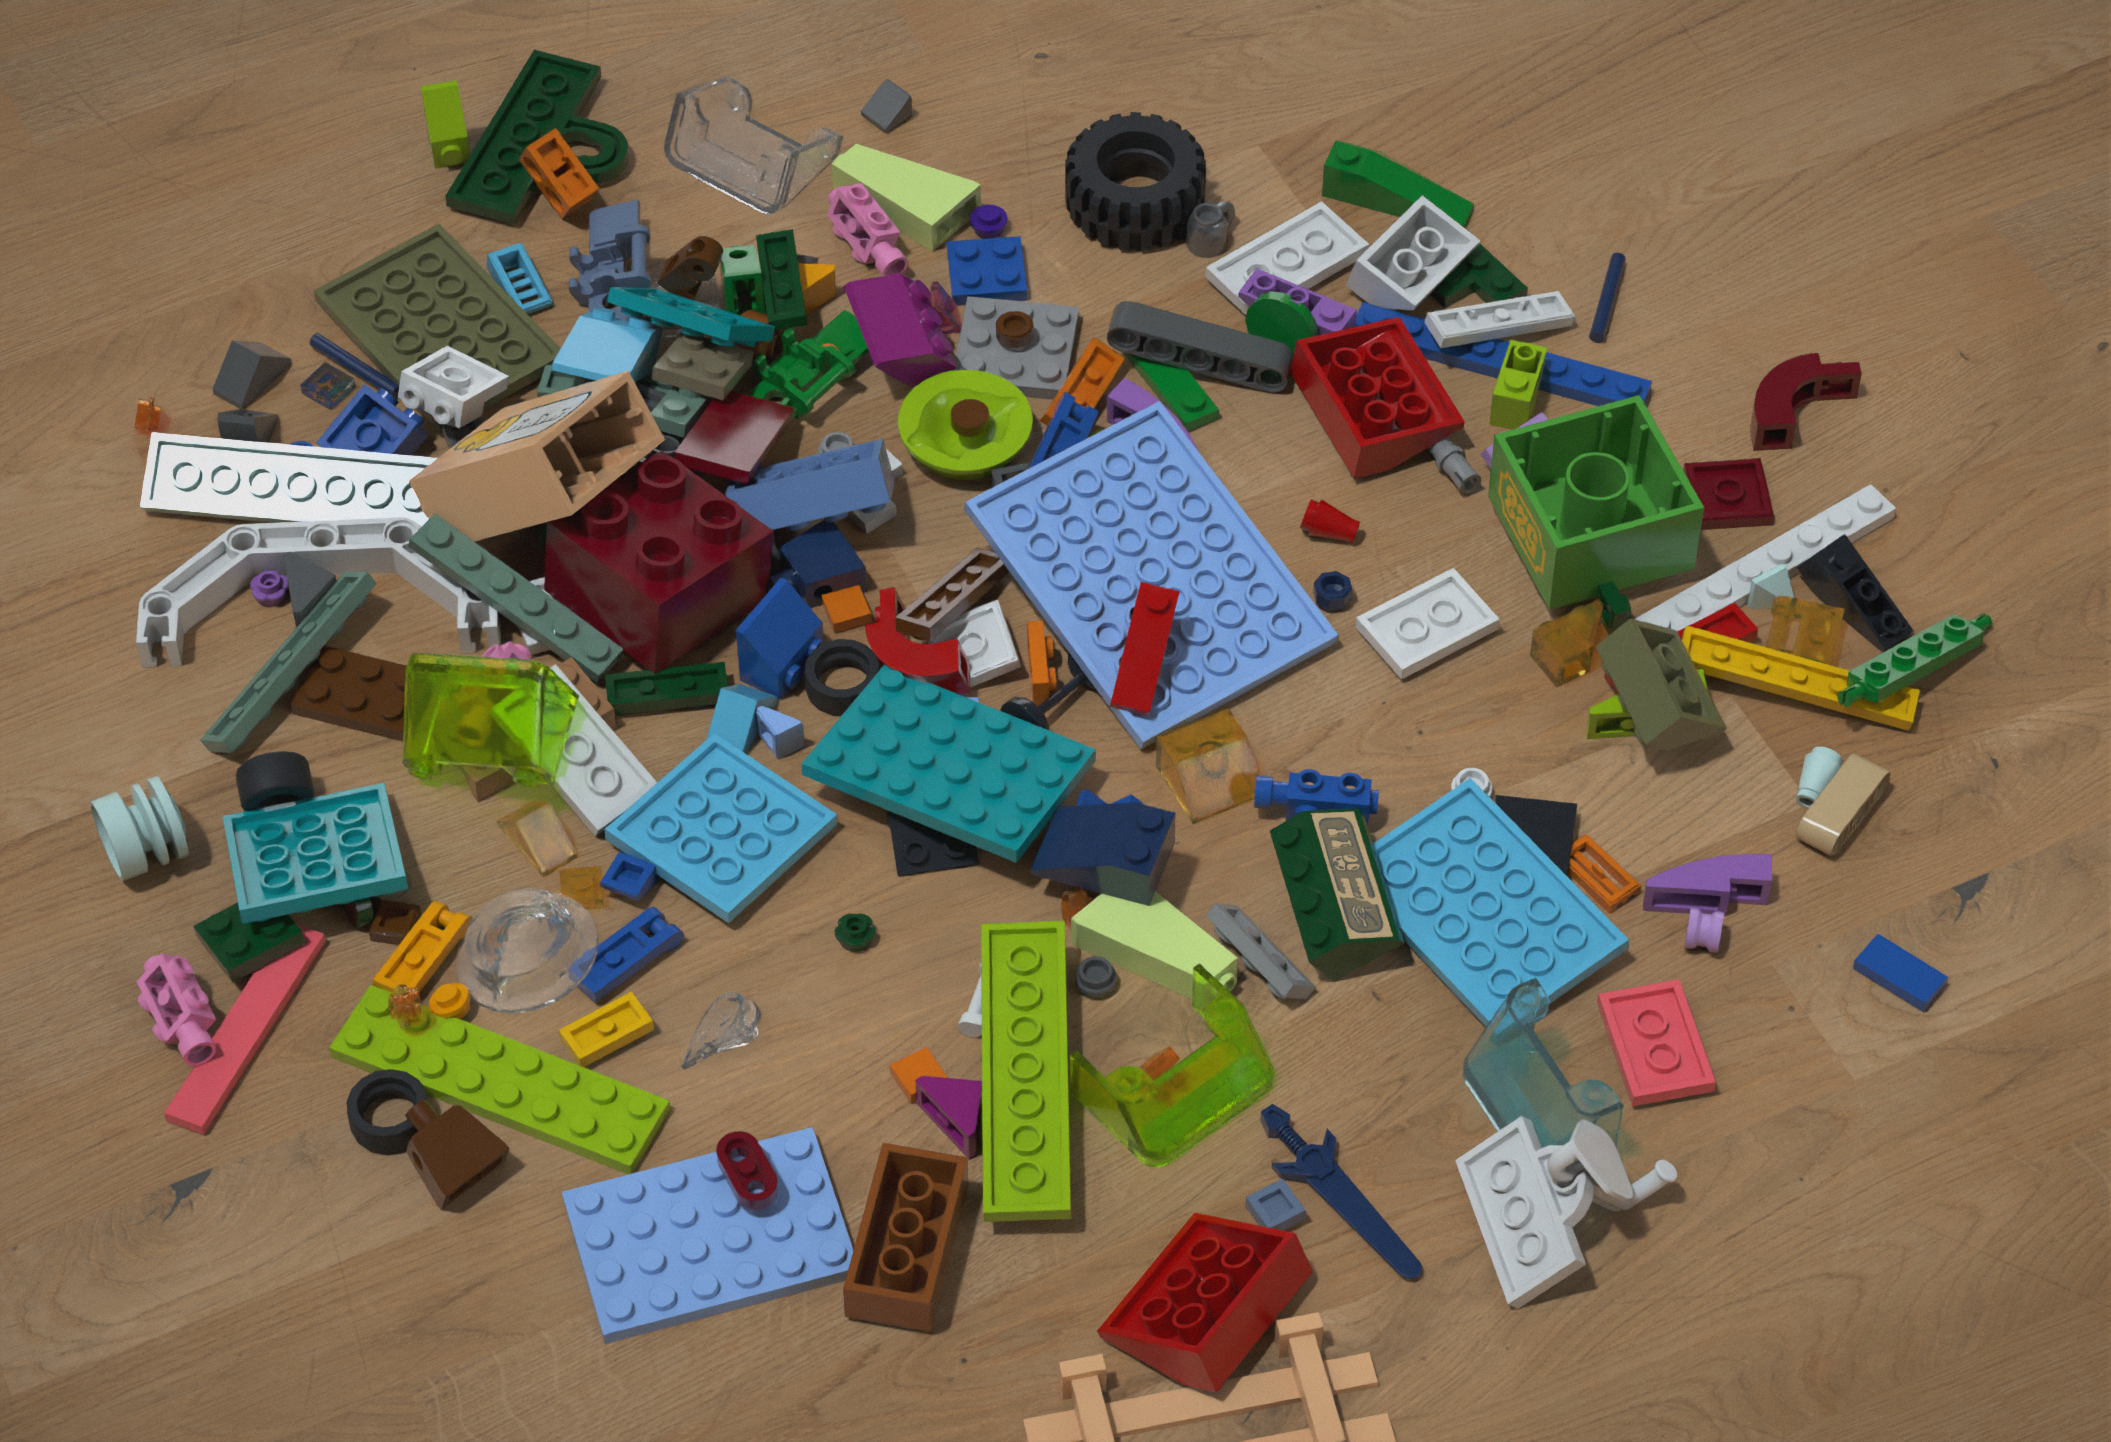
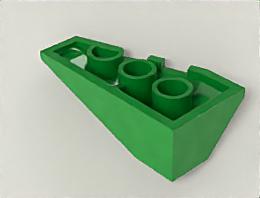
M1336 140L1324 163L1323 197L1401 217L1423 195L1464 228L1474 208V203L1378 150Z

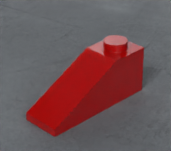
M1140 582L1110 707L1149 716L1180 591Z

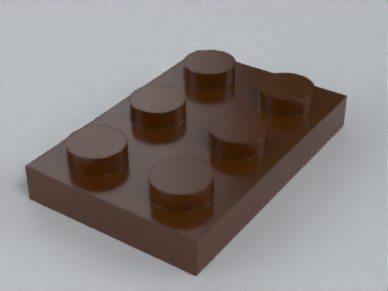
M324 645L320 649L319 657L311 664L291 703L292 714L405 742L433 686V672Z

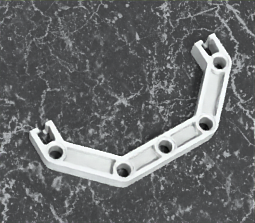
M391 517L241 524L227 530L141 597L138 609L136 645L142 668L156 667L157 657H152L151 653L154 642H161L162 647H166L170 666H182L184 634L248 585L260 573L275 570L280 575L287 577L283 553L292 552L335 575H342L344 571L368 572L369 574L397 573L457 617V632L461 653H474L476 651V642H471L470 631L473 627L482 628V632H487L489 648L495 644L501 646V613L409 548L410 538L422 527L410 518Z

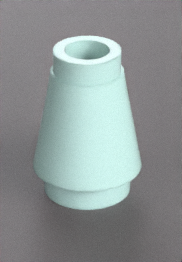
M1815 747L1811 753L1805 755L1798 793L1795 798L1798 804L1809 809L1842 767L1843 759L1837 752L1826 747Z

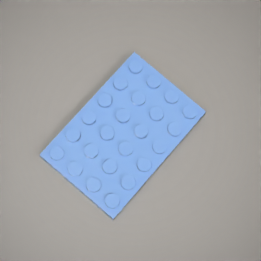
M813 1127L758 1141L778 1180L777 1199L771 1206L762 1210H750L738 1203L718 1166L716 1152L562 1192L564 1206L604 1344L846 1280L853 1247ZM738 1156L733 1158L732 1160L741 1161L745 1158L742 1156ZM754 1189L750 1193H760L763 1191Z

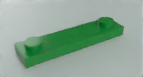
M1123 352L1161 402L1179 419L1187 431H1191L1219 418L1218 407L1188 370Z

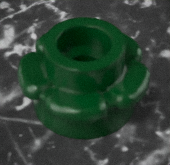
M849 913L838 920V926L834 932L836 939L844 949L859 952L871 944L875 937L876 929L872 926L873 921L869 916L862 913Z

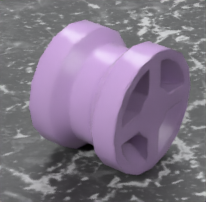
M1691 907L1684 948L1694 949L1697 946L1706 947L1709 952L1718 953L1724 912L1715 911L1712 914L1702 913L1699 908Z

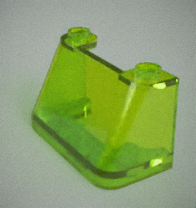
M413 653L409 657L405 670L402 763L408 768L410 775L425 780L431 779L432 775L441 774L443 765L448 764L502 768L513 776L512 780L515 783L525 787H536L537 783L554 785L579 695L548 666L532 660Z

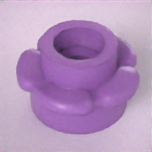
M264 571L255 576L250 583L253 597L263 606H277L287 597V589L289 588L288 578L285 575H280L278 571Z

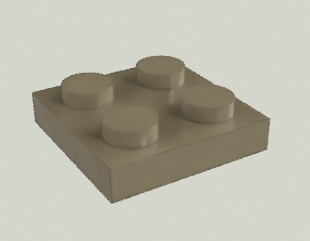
M681 333L653 366L652 380L724 400L752 365L753 351L740 348L736 344L733 347L712 343L711 339L704 336L698 337Z

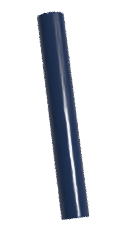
M1613 253L1609 262L1589 335L1590 340L1596 343L1603 342L1626 261V257L1621 253Z
M316 333L311 337V347L379 390L382 388L395 399L398 398L399 386L390 378L321 334Z

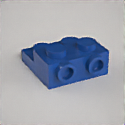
M364 384L316 444L320 448L412 456L429 434L422 428L425 420L408 407L402 412L396 407L399 402L387 391L380 388L376 393Z

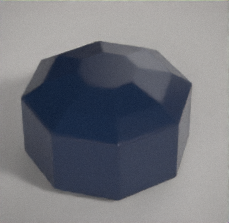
M1338 571L1325 572L1315 580L1313 586L1315 602L1328 611L1344 609L1352 600L1353 589L1350 578Z

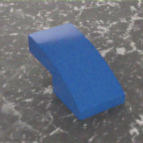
M619 851L601 880L600 885L604 889L638 901L651 890L661 877L656 874V866L654 864Z

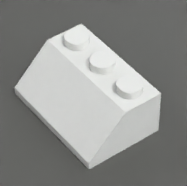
M1422 195L1356 260L1346 286L1369 304L1387 309L1414 310L1479 245L1480 240Z

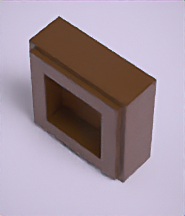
M380 900L369 931L370 941L399 945L421 917L420 905Z

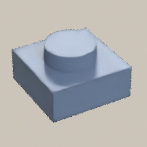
M1283 1179L1246 1197L1245 1207L1259 1226L1284 1231L1305 1220V1208Z

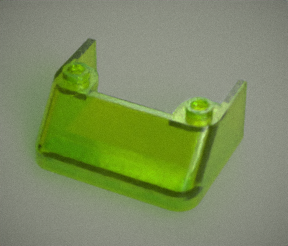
M1200 963L1193 968L1192 1007L1204 1018L1207 1029L1215 1037L1155 1080H1152L1143 1070L1134 1066L1119 1067L1104 1077L1077 1050L1070 1054V1093L1141 1163L1149 1167H1163L1170 1164L1268 1093L1273 1086V1064L1245 1006Z

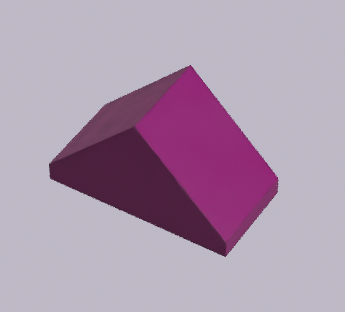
M921 1076L916 1079V1104L969 1160L976 1156L982 1116V1081Z

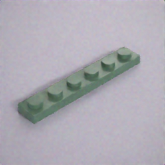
M434 513L410 538L409 548L564 660L572 657L584 673L596 683L622 657L623 648Z
M344 571L200 739L208 751L233 753L246 743L247 735L256 724L270 715L274 703L282 694L293 688L297 676L306 666L312 664L319 657L320 649L326 642L343 629V622L349 615L367 601V594L377 584L368 572Z

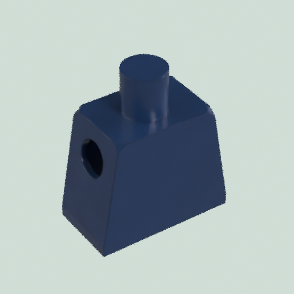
M825 519L782 545L779 550L781 571L770 575L769 580L770 590L780 578L787 580L810 608L821 606L822 595L857 585L860 586L862 593L867 592L866 566L834 522H825Z

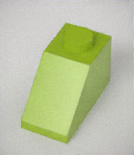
M457 80L420 86L428 141L435 169L465 164L470 156Z

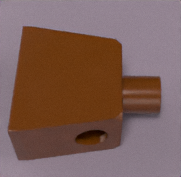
M423 1099L405 1114V1117L418 1131L409 1140L406 1150L407 1154L441 1210L502 1165L506 1160L510 1149L507 1144L461 1105H453L439 1116L430 1104Z

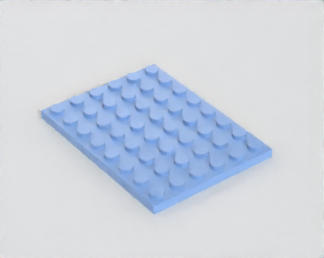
M1160 401L965 502L964 511L1109 707L1140 582L1180 591L1149 716L1110 707L1141 750L1337 642L1338 633Z

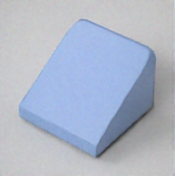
M764 706L757 708L758 735L776 758L778 757L780 760L804 747V731L801 721Z

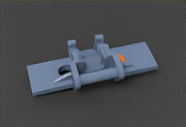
M638 199L589 211V255L581 254L577 247L569 249L570 262L580 272V284L576 278L569 279V292L581 305L589 306V312H592L593 308L607 309L610 287L648 288L650 286V275L647 273V243L650 241V230L648 227L640 225V202ZM632 258V271L626 272V263ZM621 306L609 309L616 312V318L629 320L630 315L621 313Z

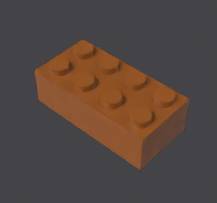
M882 1143L843 1287L845 1317L931 1332L969 1186L968 1157Z

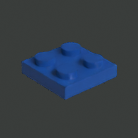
M1021 236L946 241L953 306L966 305L967 296L1027 301Z

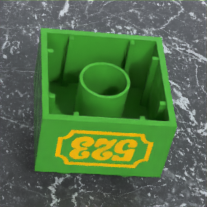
M1640 395L1494 435L1488 498L1549 610L1597 597L1598 585L1613 581L1616 588L1622 590L1695 569L1704 506Z

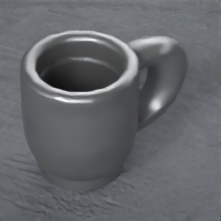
M1223 201L1217 204L1201 203L1194 208L1188 219L1186 245L1192 254L1201 258H1212L1223 253L1227 244V228L1235 217V207L1230 201Z

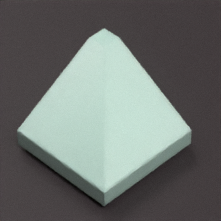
M1779 564L1751 580L1747 604L1750 609L1790 608L1794 606L1795 599L1787 567L1784 564Z

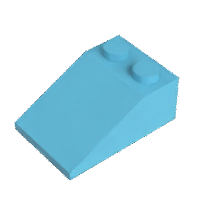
M593 308L592 312L579 316L554 359L551 370L592 380H599L629 371L634 382L653 373L662 328L651 326V320L648 318L629 316V320L616 318L615 311L605 308Z

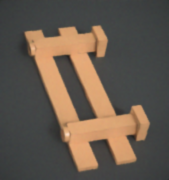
M1319 1312L1276 1320L1275 1347L1279 1358L1289 1356L1292 1365L1290 1368L1228 1379L1217 1393L1195 1387H1186L1105 1403L1102 1392H1106V1366L1103 1354L1059 1362V1388L1062 1400L1072 1398L1075 1409L1023 1419L1027 1442H1115L1114 1438L1302 1402L1309 1428L1240 1442H1396L1388 1413L1340 1422L1333 1395L1378 1387V1379L1370 1352L1322 1361L1320 1350H1322L1323 1324Z

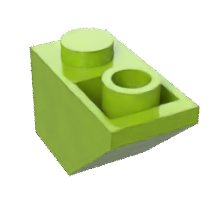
M1510 340L1492 394L1489 425L1513 430L1532 418L1548 347Z

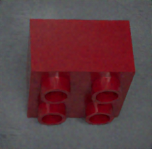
M660 450L622 474L573 515L547 522L544 591L656 674L662 668H665L753 610L769 592L774 531L741 508L735 501L729 499L690 471L679 460Z

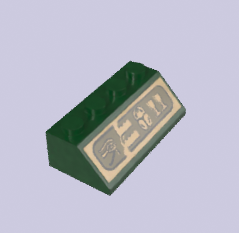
M1353 808L1303 811L1269 830L1310 964L1335 982L1404 944L1362 810Z

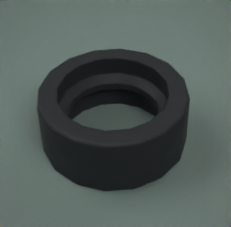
M837 639L823 643L811 652L805 663V690L810 702L822 712L832 716H842L880 671V663L873 651L867 645L860 642ZM838 666H851L866 674V679L862 683L849 689H833L819 681L823 673Z
M394 1069L375 1071L361 1078L350 1091L346 1104L351 1133L358 1144L371 1152L381 1154L403 1152L407 1150L410 1138L418 1132L408 1119L389 1127L374 1126L364 1120L363 1113L368 1106L384 1097L396 1096L405 1098L412 1102L413 1106L423 1099L428 1102L425 1088L419 1079L408 1072Z

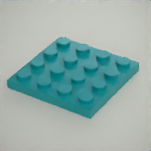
M385 783L222 816L242 924L254 921L263 922L273 917L292 913H306L316 908L335 904H348L354 900L378 895H391L397 891L408 889Z

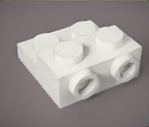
M446 346L401 371L398 398L410 409H417L431 414L440 424L461 428L482 416L485 401L507 389L509 376Z

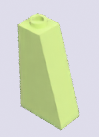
M855 144L847 152L840 154L832 163L833 190L840 186L862 183L900 232L932 252L970 220L971 213L981 206V185L979 183L859 144Z
M1156 891L1150 906L1100 894L1071 918V943L1077 948L1095 956L1103 957L1110 963L1206 1006L1219 996L1224 997L1229 994L1237 983L1238 957Z

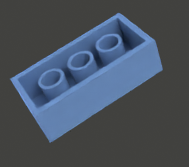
M884 439L758 468L748 484L730 480L726 497L735 501L741 508L772 530L786 527L787 531H795L809 526V521L824 518L825 522H833L847 517V512L862 509L863 513H872L882 510L886 507L885 503L891 502L895 481Z

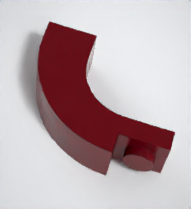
M1810 353L1788 359L1774 367L1763 378L1756 391L1750 424L1753 451L1792 449L1796 427L1794 411L1798 407L1814 401L1857 399L1862 375L1860 363L1836 362L1821 364L1819 353Z

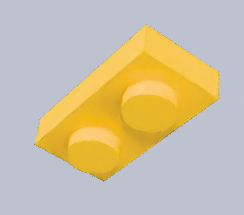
M631 991L558 1031L560 1041L578 1065L585 1067L653 1031L654 1025L652 1018Z

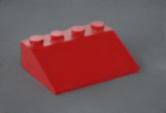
M1400 317L1296 341L1290 373L1354 479L1388 471L1464 427V419Z
M1194 1212L1097 1332L1104 1340L1182 1385L1217 1393L1312 1274L1313 1270L1296 1233Z

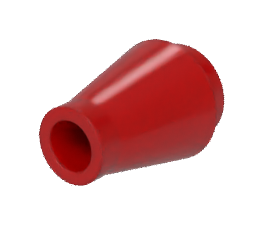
M1310 499L1300 529L1308 531V536L1342 540L1353 544L1360 521L1349 517L1322 499L1320 502Z

